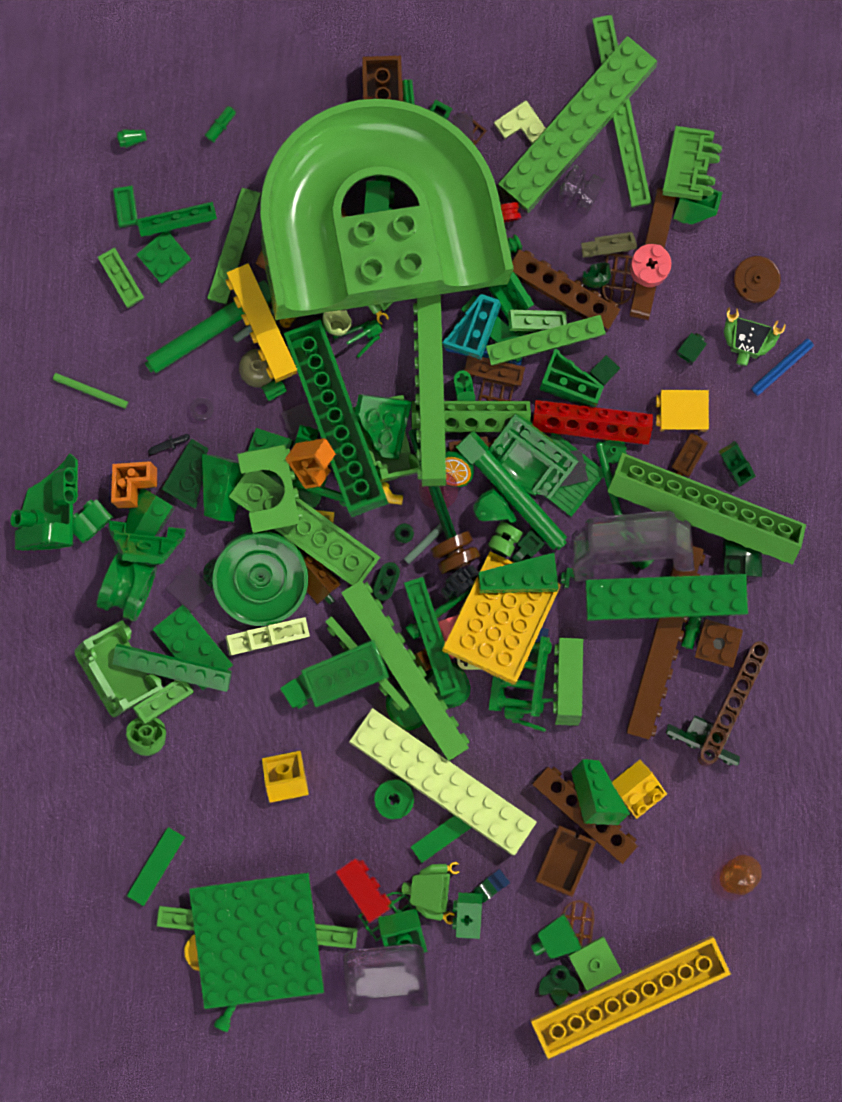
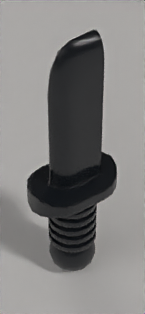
M186 433L172 438V435L168 436L169 440L152 446L148 450V454L151 456L169 448L175 450L176 445L188 441L190 435Z

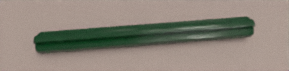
M418 428L408 432L416 455L417 449H421V442H417ZM428 486L446 540L457 536L440 487Z

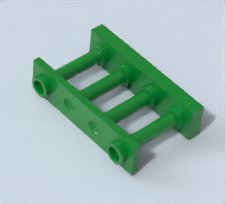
M541 637L540 642L534 643L532 649L539 650L538 662L526 661L523 667L536 670L535 682L517 680L516 684L513 685L493 675L489 710L502 711V707L510 706L533 710L534 712L530 716L540 717V713H542L544 708L542 694L547 657L552 648L550 638ZM510 686L534 690L533 700L531 702L506 698L504 696L505 688Z

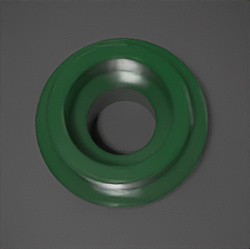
M403 523L396 527L394 535L400 543H408L414 537V530L409 524ZM402 530H406L408 532V535L406 537H402L400 535V532Z

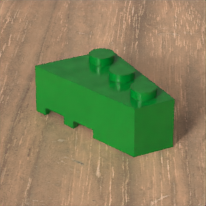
M555 348L539 390L581 406L596 407L604 386L587 372L579 369L574 365L573 361L565 358Z
M202 454L204 516L220 521L234 522L238 503L230 498L229 495L245 473L241 474L240 465L237 461L217 455Z
M582 759L571 770L585 824L619 825L630 814L599 760Z

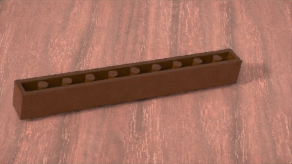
M680 543L670 577L700 576L697 572L699 566H703L705 560L704 549ZM688 617L658 618L626 734L650 740L651 736H655L657 726L654 725L656 717L660 718L663 707L660 706L661 699H665L667 695L666 681L672 677L673 668L670 667L672 660L676 661L679 652L676 649L677 642L682 641L684 630H681L683 622L687 623Z

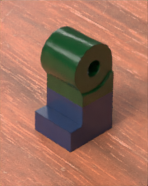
M498 868L471 892L482 894L483 904L509 885L510 881Z

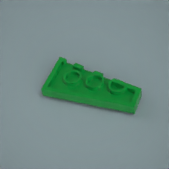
M554 553L480 571L478 573L479 593L557 592L559 588Z

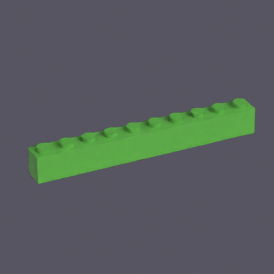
M441 295L417 298V303H413L414 315L418 316V321H414V333H418V339H414V350L419 353V357H415V369H419V375H415V387H419L420 393H416V405H420V412H416V424H420L421 430H417V442H421V449H417V461H421L422 467H418V480L422 479V486H446Z
M360 580L341 594L371 641L375 640L380 655L442 752L450 761L469 748L467 744L470 742L464 732L460 734L456 729L459 724L453 716L449 718L446 713L448 707L442 699L438 700L435 696L437 690L432 682L428 684L424 679L427 675L421 665L419 667L415 665L413 660L416 657L410 649L406 650L403 646L405 640L400 632L395 633L392 629L394 623L389 615L386 617L383 615L381 610L384 607L378 599L374 600L371 596L373 590L368 582L363 583Z

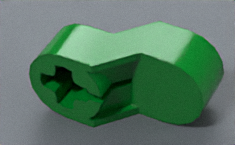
M467 371L457 372L454 376L457 401H475L470 374Z

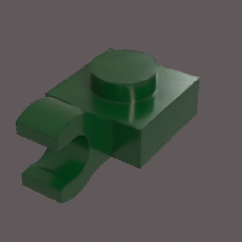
M530 530L517 544L521 549L511 560L519 562L526 555L532 558L545 543Z

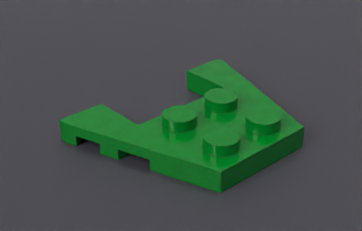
M109 521L108 530L122 560L147 562L153 565L163 564L185 538L186 529L168 527L167 537L126 533L127 522Z

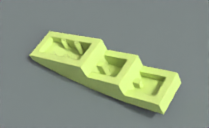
M304 617L225 636L229 656L310 637L306 618Z

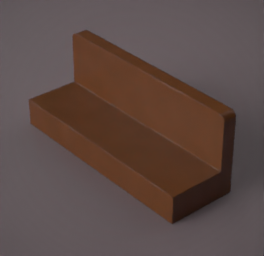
M295 545L306 562L308 571L307 593L319 604L341 584L326 566Z

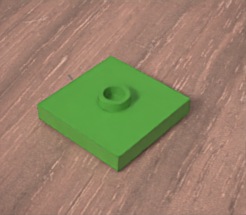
M603 936L583 946L580 950L568 954L587 991L622 972Z

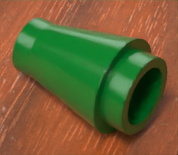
M121 129L120 132H117L119 146L125 147V149L147 141L145 129Z

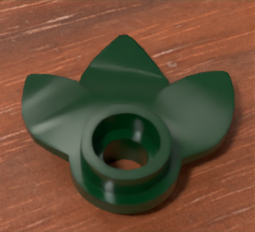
M556 965L551 969L550 975L542 978L539 985L540 995L551 993L553 1000L558 1005H561L567 999L568 993H579V984L574 977L570 976V972L565 966ZM558 971L564 974L560 979L556 977Z

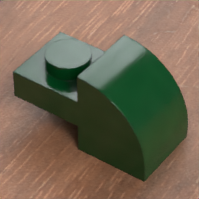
M733 441L718 451L726 471L739 487L756 477L737 442Z

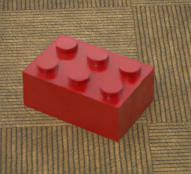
M355 858L336 871V873L370 923L391 909L389 905L392 902L386 893L381 894L378 889L381 886L375 877H370L367 873L370 869L364 860L359 861V859Z

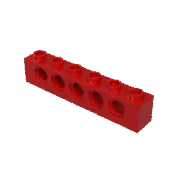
M535 400L532 425L541 432L649 445L653 414Z

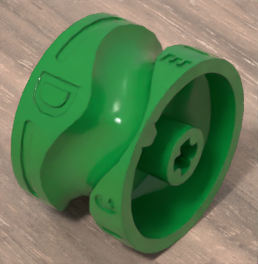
M118 552L104 578L97 600V607L108 611L113 606H118L124 612L123 618L135 622L142 612L151 591L157 566L147 562H133L131 564L128 560H122Z

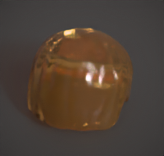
M746 854L729 860L720 872L722 888L731 894H748L761 880V865L755 858Z

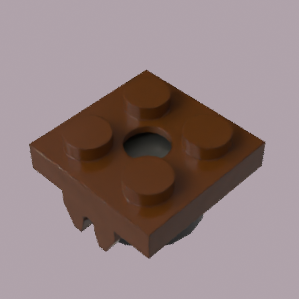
M704 619L694 658L733 668L743 629Z

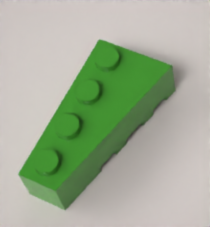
M559 638L558 644L554 646V656H558L557 663H554V675H557V682H554L553 694H556V701H553V713H556L555 725L579 726L582 717L583 639Z

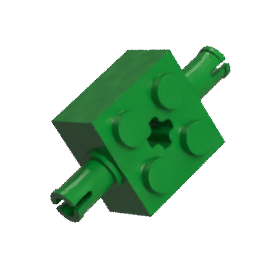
M376 175L375 181L367 180L364 214L393 210L390 204L394 205V188H391L390 182H387L388 176Z

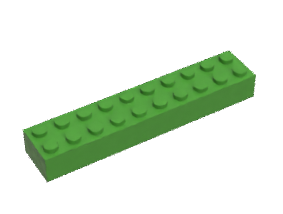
M627 36L499 182V189L512 200L518 202L519 206L526 212L530 213L657 67V60Z
M621 454L608 493L793 565L802 546L806 524L630 455Z

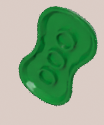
M452 663L460 687L459 691L441 696L433 670L424 678L428 684L432 682L437 690L435 696L438 700L442 699L448 708L462 705L468 699L471 692L467 675L455 663ZM395 687L411 707L406 712L402 709L398 711L391 703L394 699L388 694L386 709L390 719L403 730L419 728L424 724L423 720L402 687Z

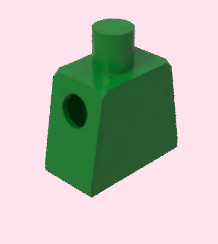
M565 913L540 930L538 936L541 941L531 945L536 956L547 952L550 959L578 951L582 948Z

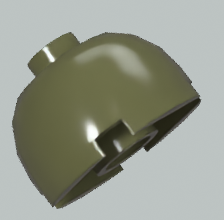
M252 349L242 356L239 363V373L247 385L261 388L273 381L274 378L270 379L267 374L266 368H268L266 360H261L258 354L260 349Z

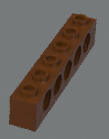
M518 251L512 261V272L515 273L521 282L583 319L601 315L604 330L608 332L621 310L618 308L619 305L612 300L607 302L601 298L602 295L597 291H589L584 288L585 285L578 280L572 281L561 270L555 271L551 268V264L545 260L539 261L535 259V255L530 251ZM533 265L537 271L530 274L526 271V267ZM545 275H550L553 278V282L547 284L542 278ZM566 285L569 287L570 292L563 294L560 292L559 287ZM583 295L586 297L587 302L580 304L577 302L576 297ZM600 305L603 308V313H595L593 307Z
M547 766L532 785L623 864L638 847L635 844L637 839L629 832L625 835L620 830L622 828L620 824L606 825L604 832H598L596 824H585L581 817V808L575 785L569 779L565 782L560 777L562 773L554 766L552 768ZM555 781L560 782L562 786L558 793H554L551 790V784ZM572 794L576 797L577 801L575 805L568 806L566 797ZM615 834L621 837V843L617 846L611 843V837Z

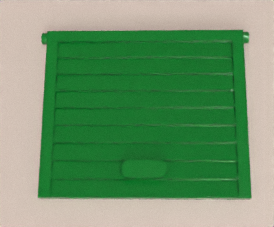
M550 433L552 435L549 438L561 447H565L579 460L553 496L548 498L572 517L604 477L603 471L560 435Z

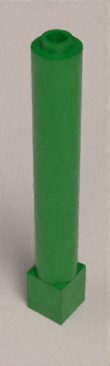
M263 280L258 285L268 305L272 300L269 287ZM235 301L231 302L146 357L148 361L145 362L150 372L155 371L156 374L240 321L242 319L241 315L244 314L242 308H237Z
M474 430L458 443L456 448L471 464L474 463L552 550L555 548L560 550L567 543L565 541L567 536L491 454L488 450L489 447Z

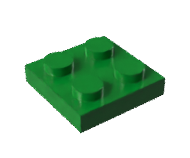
M168 231L162 232L136 254L162 285L192 261Z

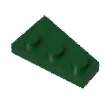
M191 438L161 490L196 509L203 476L202 454H208L209 448Z

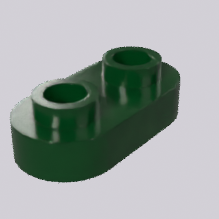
M388 562L381 567L373 589L374 595L378 600L386 601L393 595L400 576V569L397 564ZM388 569H392L394 571V574L392 576H388L386 574ZM382 587L387 589V593L384 595L379 592Z

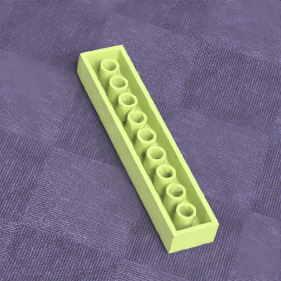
M373 708L349 742L512 856L516 854L537 823Z

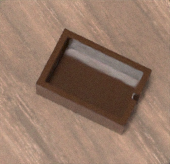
M558 825L535 881L573 897L596 841L580 834L575 837V832Z

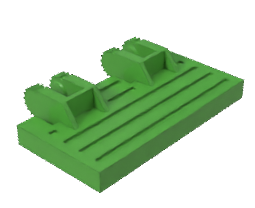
M676 126L663 195L702 201V196L713 195L714 190L709 186L715 185L716 180L713 176L707 175L709 163H719L720 156L717 154L721 153L722 146L713 143L714 131Z

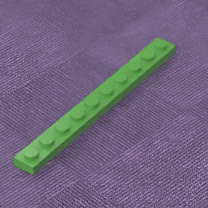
M612 15L592 19L601 65L618 47ZM628 99L612 118L631 208L651 204L631 104Z
M159 906L157 926L194 930L192 909ZM316 924L318 945L356 948L358 928Z

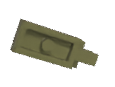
M632 232L596 237L592 242L581 243L583 257L608 255L610 253L627 252L637 249Z

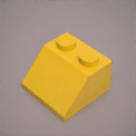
M301 750L262 758L265 786L270 803L309 795Z

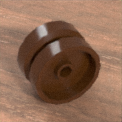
M469 531L454 536L430 549L434 559H441L447 556L446 559L438 564L442 575L463 568L480 557L477 547L463 549L473 541Z

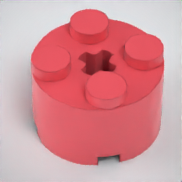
M647 244L640 247L635 252L630 263L632 278L645 287L660 285L666 279L671 269L669 253L661 245ZM648 262L655 265L653 269L647 267Z

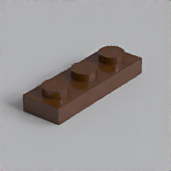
M467 356L464 371H467L471 376L521 387L525 367L506 362L491 366L489 358L482 357L480 360Z

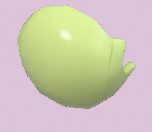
M347 310L323 313L322 324L328 333L341 336L346 334L351 328V318Z

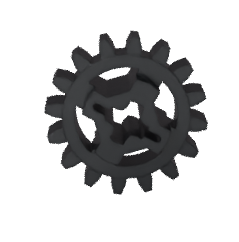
M473 565L464 570L463 568L458 569L446 579V586L440 593L446 600L451 599L455 595L459 598L473 586V579L477 577L479 572Z

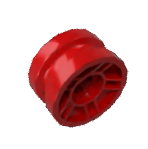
M518 202L500 205L504 223L521 219V213L518 212L520 208Z

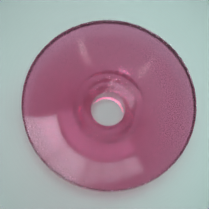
M446 472V486L441 487L443 488L442 495L448 508L457 499L458 485L456 480ZM421 481L419 486L420 498L426 506L435 509L428 486H422Z

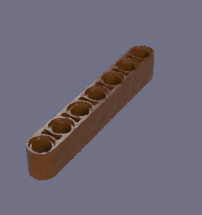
M658 187L656 191L645 245L656 244L661 245L665 249L676 197L663 195V188ZM648 262L647 267H651V269H653L655 266L650 262ZM636 282L629 317L649 320L656 286L645 287Z
M757 641L748 649L698 752L697 760L702 766H710L717 761L768 655L769 648L766 643ZM754 648H759L762 651V656H757L754 653ZM746 665H751L754 672H747ZM738 682H742L745 685V691L737 687ZM729 699L736 701L737 708H732L729 705ZM721 717H726L729 720V725H723L720 720ZM712 734H717L720 737V743L713 741ZM704 752L711 753V761L704 758Z

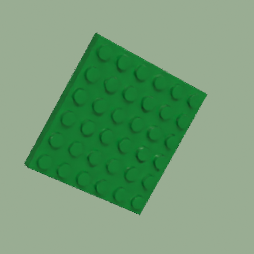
M309 872L189 889L204 1009L324 993Z

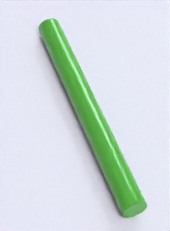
M58 373L54 374V381L124 409L127 408L128 401Z

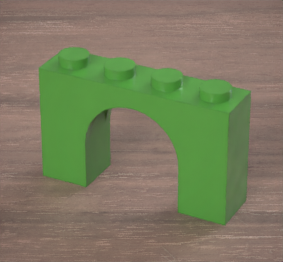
M285 445L237 454L241 474L258 470H270L278 474L284 484L283 498L276 506L270 509L249 512L253 533L300 524L299 519H303L301 507L297 508L296 500L299 499L297 487L293 488L292 480H295L294 471L292 468L289 469V464L285 460L290 453V449H285Z

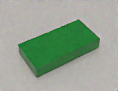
M133 186L113 188L119 228L138 225Z

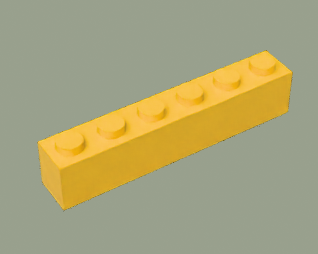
M247 263L227 272L228 279L225 280L229 290H234L236 296L233 299L237 308L241 307L244 312L241 316L245 325H250L252 332L249 334L253 343H258L260 347L258 354L261 360H266L268 368H266L269 378H274L277 383L297 374V368L249 264Z

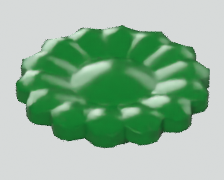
M606 440L602 442L608 463H618L621 454H627L625 451L627 447L622 441Z

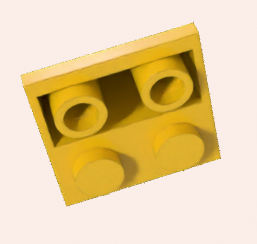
M638 760L612 782L625 806L636 819L667 795L654 774L641 760Z

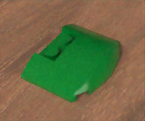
M515 414L489 448V451L527 493L535 496L536 494L547 495L546 498H551L579 460L565 447H561L534 427L533 423Z

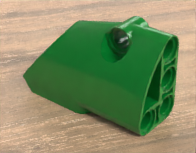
M69 453L61 465L49 476L28 488L22 510H15L11 514V525L18 528L15 531V550H51L73 546V504L77 501L78 460Z

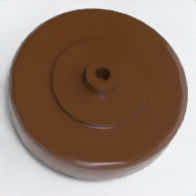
M751 256L744 259L737 266L733 275V285L737 294L750 303H763L770 300L777 293L781 283V275L777 265L764 256Z

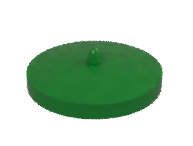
M249 532L236 537L222 549L214 565L213 589L219 604L230 616L245 624L266 626L285 620L299 608L307 592L308 571L301 552L288 539L272 532Z

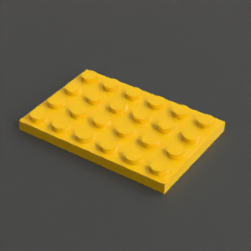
M490 551L481 571L514 562ZM477 577L442 651L515 685L558 591L479 593Z

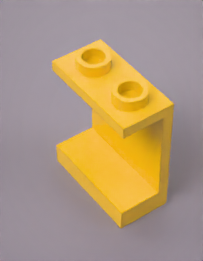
M661 390L659 395H656V407H659V415H656V426H659V432L664 430H698V432H707L709 430V390Z

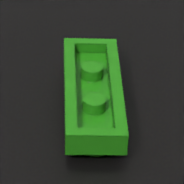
M115 247L98 257L127 308L145 299Z
M510 310L508 312L510 331L539 332L567 324L565 311Z
M175 680L133 707V711L143 725H146L192 695L194 691L187 682Z

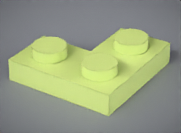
M524 101L494 122V125L504 139H507L521 129L531 144H534L546 130L527 101Z

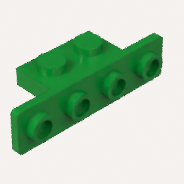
M512 272L508 284L488 287L494 298L500 301V308L507 319L510 310H529L534 305L514 272ZM515 331L519 337L530 333L529 331Z

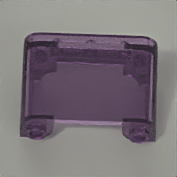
M407 944L348 951L344 955V975L349 1013L366 1010L369 1004L368 999L408 995L409 1003L414 1006L429 1005L424 951L420 945Z

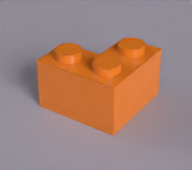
M325 438L296 443L285 460L305 489L322 485L330 473L327 465L336 453Z
M151 461L112 464L111 502L117 508L138 507V488L157 487V468Z

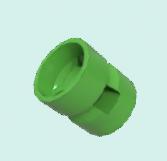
M500 521L495 530L497 534L491 537L488 546L498 553L510 557L515 549L513 544L518 543L523 533L517 528ZM503 534L510 537L509 541L502 538Z

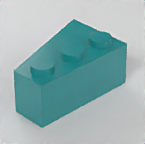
M480 294L465 313V316L456 324L454 330L442 342L444 348L481 360L501 307L500 301Z

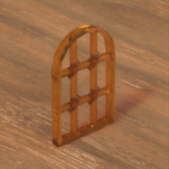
M581 900L568 903L563 913L573 904L572 914L566 915L567 918L571 919L570 925L572 929L575 919L582 920L581 932L579 934L575 933L577 937H580L579 942L581 946L584 938H590L589 943H591L595 922L592 907L587 902ZM578 902L584 903L583 915L581 917L575 916L576 903ZM587 906L592 912V918H586ZM586 921H592L590 935L584 934Z

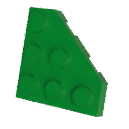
M359 394L355 415L376 452L381 457L399 459L412 402L404 399Z

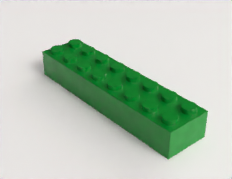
M746 574L596 579L585 581L586 621L748 614Z

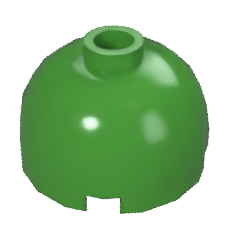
M139 718L131 721L127 726L126 734L129 747L141 756H151L159 752L165 745L166 740L164 723L157 718L146 725H143Z

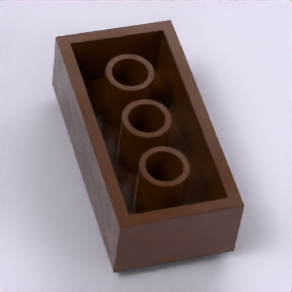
M401 55L362 57L364 100L390 99L403 102Z

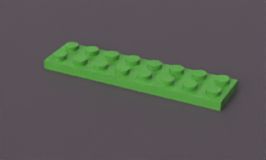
M261 470L245 473L229 497L250 512L260 511L276 506L283 498L284 487ZM297 499L296 506L297 508L301 507L303 519H299L300 524L275 528V530L349 584L354 585L360 580L363 582L380 556L304 501Z

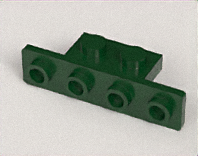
M694 715L687 731L668 724L666 733L673 740H682L689 747L700 749L712 723ZM712 734L713 741L720 743V737L717 734ZM722 749L719 758L728 765L734 764L738 766L740 756ZM707 751L704 752L708 756L712 757L711 753Z

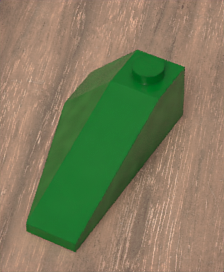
M141 488L138 492V507L130 508L126 533L158 536L175 508L151 492Z

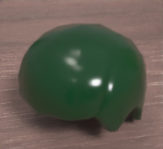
M606 262L592 264L589 272L583 271L582 275L583 284L595 289L605 286L611 280L610 264Z

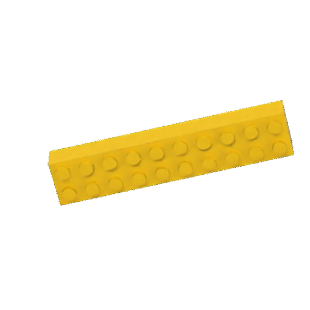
M709 936L530 1020L549 1059L730 975V971L714 937Z

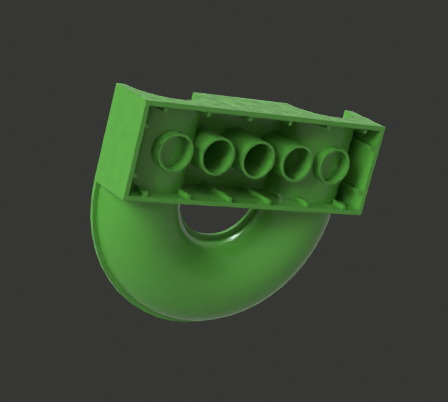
M390 99L357 100L337 105L315 115L295 130L283 143L268 169L261 197V247L275 320L508 284L513 271V264L499 196L491 171L472 141L451 122L430 110L407 102ZM384 175L402 181L413 191L419 202V206L341 217V205L347 191L356 182L369 176Z

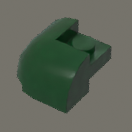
M723 538V575L746 574V577H762V553Z

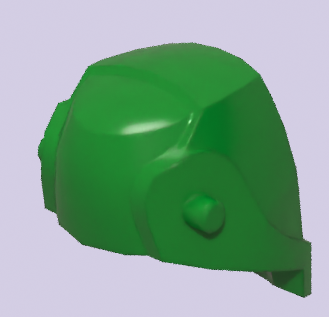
M494 489L481 494L473 504V512L479 521L508 519L510 523H514L517 520L507 501Z

